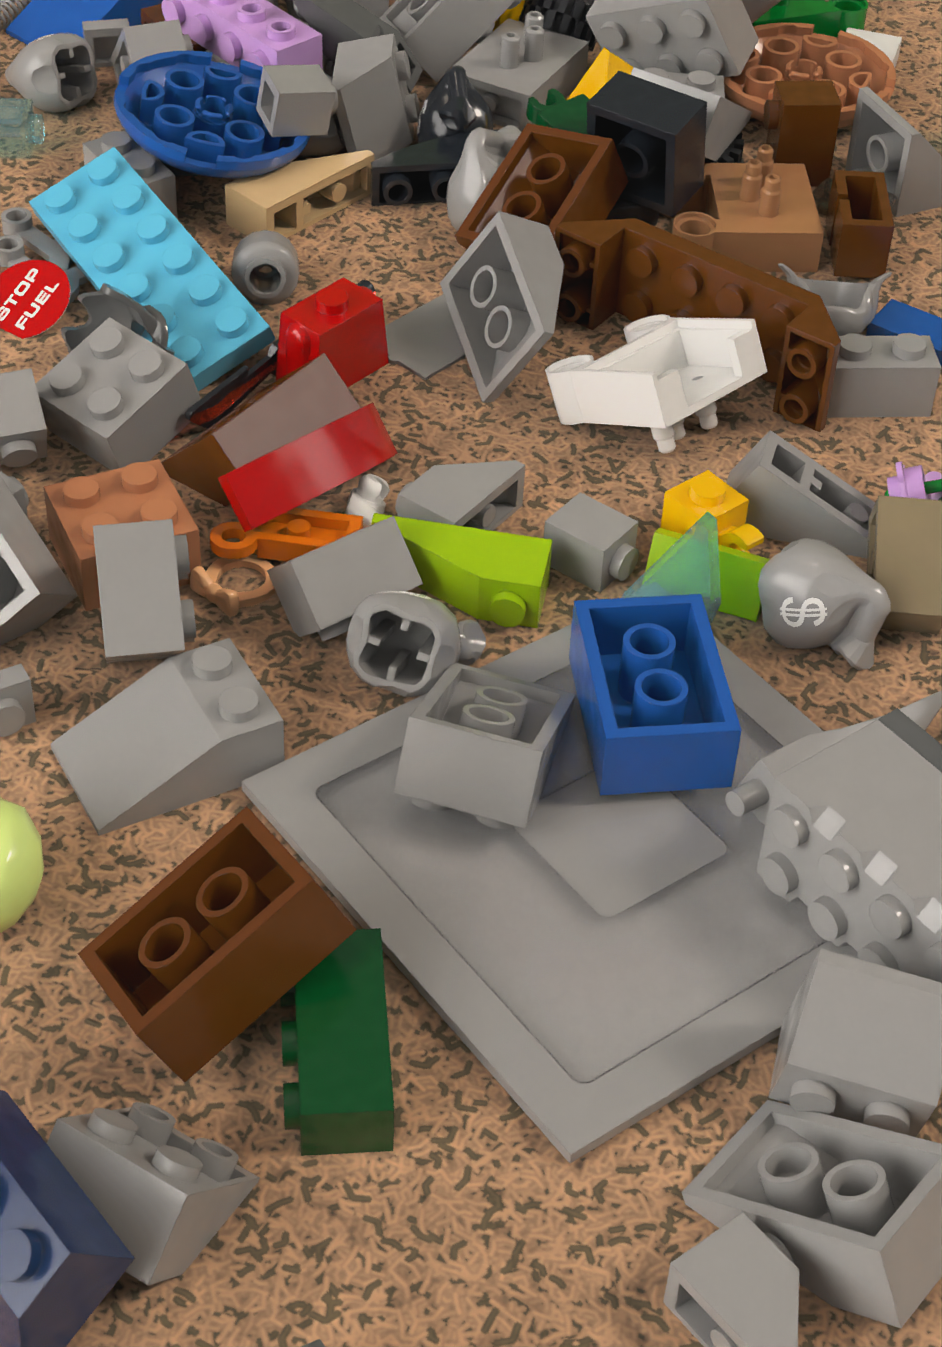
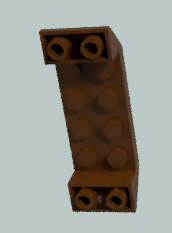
M637 218L562 222L556 226L555 243L564 263L557 315L567 322H575L591 330H594L615 312L624 315L632 322L648 316L661 314L675 318L755 319L767 372L760 377L767 382L777 383L773 412L782 415L791 423L802 424L818 432L825 428L841 340L820 295Z

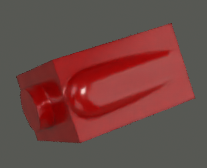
M343 277L282 311L280 315L276 380L323 353L326 354L347 388L388 364L383 299L376 296L368 287L358 286Z

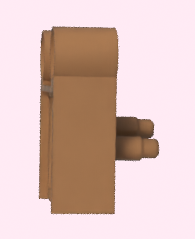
M766 144L758 147L757 157L750 159L747 163L705 162L704 184L674 217L665 215L674 219L672 234L763 272H783L779 268L778 263L786 265L793 272H818L824 237L805 164L774 163L772 159L773 148Z

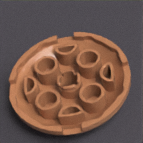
M770 23L753 26L759 41L741 74L724 77L725 98L751 111V117L763 123L764 105L766 100H772L775 81L832 80L842 104L838 129L853 125L859 88L868 86L883 101L888 102L895 88L896 71L893 63L883 51L872 43L851 33L840 30L838 38L813 33L814 24Z

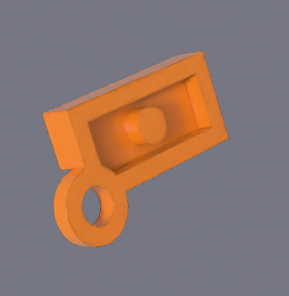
M294 508L247 532H244L240 522L221 523L210 532V549L214 554L226 559H241L254 553L258 558L287 562L363 529V516ZM237 538L239 542H228L225 540Z

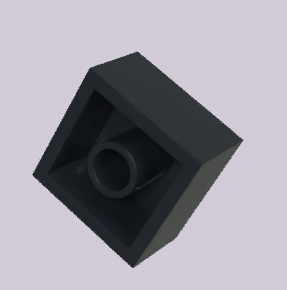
M618 71L587 102V134L614 140L629 182L620 198L674 217L704 184L706 101Z

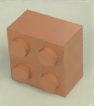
M159 459L135 462L122 468L89 476H78L64 482L44 486L49 537L85 611L101 608L93 526L173 519L174 535H187L190 562L188 579L178 580L179 587L190 584L191 571L196 566H201L199 529Z

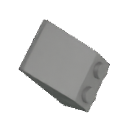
M498 211L440 282L482 403L494 402L554 334L564 263L549 226L502 211Z
M230 638L168 657L50 743L54 755L98 836L242 787L243 780L285 761L284 720Z
M459 663L451 664L409 716L393 793L411 797L413 804L426 810L447 811L452 808L474 814L480 823L492 828L512 829L515 826L526 828L538 806L570 717L576 694Z
M767 1100L682 1191L685 1205L719 1228L744 1212L763 1233L773 1234L786 1246L794 1264L799 1269V1284L831 1306L902 1328L942 1277L941 1143L815 1111H796L791 1105Z

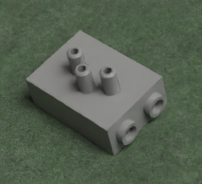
M530 11L525 15V23L508 18L453 66L459 65L466 70L469 81L489 105L494 124L504 127L514 125L522 132L527 123L534 124L526 116L528 99L530 97H534L541 104L546 105L548 90L556 89L566 98L576 88L587 71L589 42L544 29V16L538 11Z

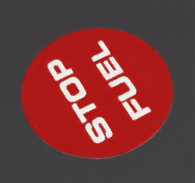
M46 260L23 261L3 271L0 274V329L26 339L37 336L52 327L61 318L69 303L71 288L66 273L56 264Z

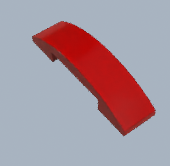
M372 402L218 477V480L244 532H247L366 472L398 454Z

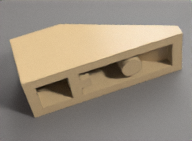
M369 150L294 161L267 174L235 179L225 184L226 224L246 236L252 232L268 230L278 232L288 238L370 195L371 162L374 161V153Z

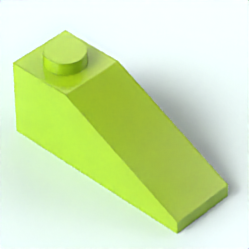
M374 513L372 524L392 516ZM394 516L423 584L417 587L476 619L493 621L503 627L519 625L538 628L549 583L552 552L551 539Z

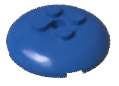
M163 52L137 60L124 69L119 76V84L114 92V107L122 127L146 152L180 170L214 178L233 179L259 176L275 171L296 159L309 141L310 136L271 137L256 110L263 67L241 59L240 67L212 61V52Z

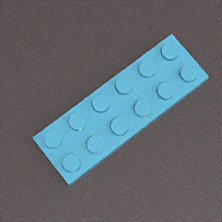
M112 147L29 201L35 215L97 291L100 290L103 283H106L126 293L140 305H151L161 312L168 326L169 338L167 347L175 352V357L188 364L198 391L276 340L267 322L115 147ZM145 329L142 337L152 342V337Z

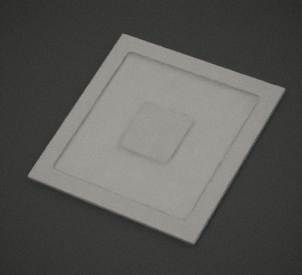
M652 585L627 598L667 595L656 585ZM572 624L478 668L576 694L570 717L538 806L526 828L518 826L512 829L492 828L480 823L474 814L452 808L447 811L426 810L413 804L411 797L393 793L409 716L427 693L242 781V791L361 927L363 929L381 928L383 952L569 1163L574 1162L779 1036L782 1021L820 948L857 958L858 952L852 946L836 947L831 941L823 939L816 933L808 918V906L804 902H788L782 896L774 894L766 886L762 877L756 873L765 825L751 811L740 817L735 816L730 812L725 801L727 792L735 789L760 758L807 734L822 732L823 730L715 637L716 646L742 730L732 787L600 796L569 661Z

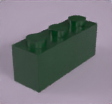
M381 928L357 929L280 998L281 1007L295 1006L296 1021H281L283 1067L298 1066V1082L283 1083L285 1130L300 1129L301 1156L393 1151L394 1099Z

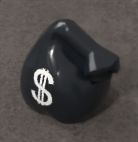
M451 66L437 86L427 96L418 119L417 137L419 143L441 137L469 133L478 127L493 130L491 109L471 84L466 75V70L462 66Z

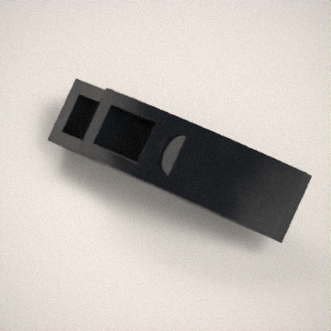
M471 132L414 144L371 162L372 206H400L403 204L433 202L446 203L449 179L461 158L465 141Z

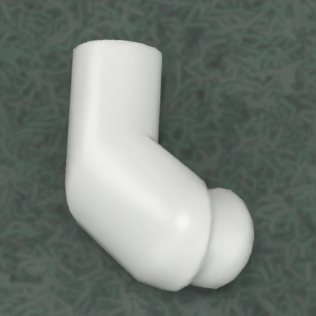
M373 474L363 475L359 480L358 488H353L350 492L345 514L363 516V528L372 525L374 513L384 514L386 503L383 500L390 491L388 483Z

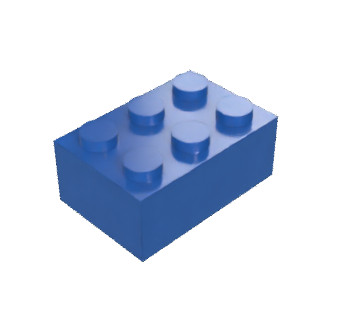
M689 594L574 601L569 661L600 796L732 787L742 730L702 595Z

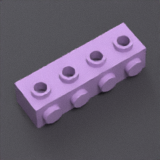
M267 0L162 1V12L165 21L179 19L182 34H188L193 41L230 65L240 67L241 59L261 67L263 65L319 64L323 70L322 34Z

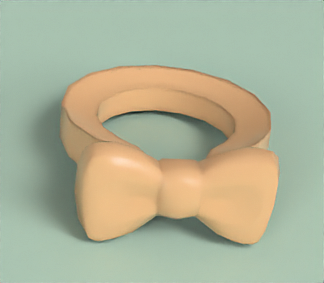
M250 555L241 559L221 557L214 561L207 571L202 566H196L191 571L190 588L202 597H206L211 603L216 604L227 616H236L239 608L255 606L267 601L275 593L276 590L267 570L274 566L269 561L258 558L256 555ZM233 568H252L259 571L265 577L264 584L252 591L236 592L235 590L222 588L217 584L220 576Z

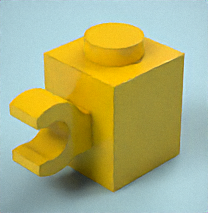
M709 470L665 491L660 528L750 553L748 550L764 542L763 534L755 526L745 524L749 499Z

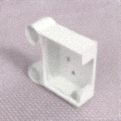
M665 314L648 316L626 325L623 330L627 344L595 361L592 355H577L559 360L545 369L561 424L594 423L650 427L658 450L663 454L674 451L676 448L675 440L684 438L686 434L683 425L684 418L695 413L699 417L700 425L703 429L715 428L718 424L715 401L767 372L755 319L675 318Z

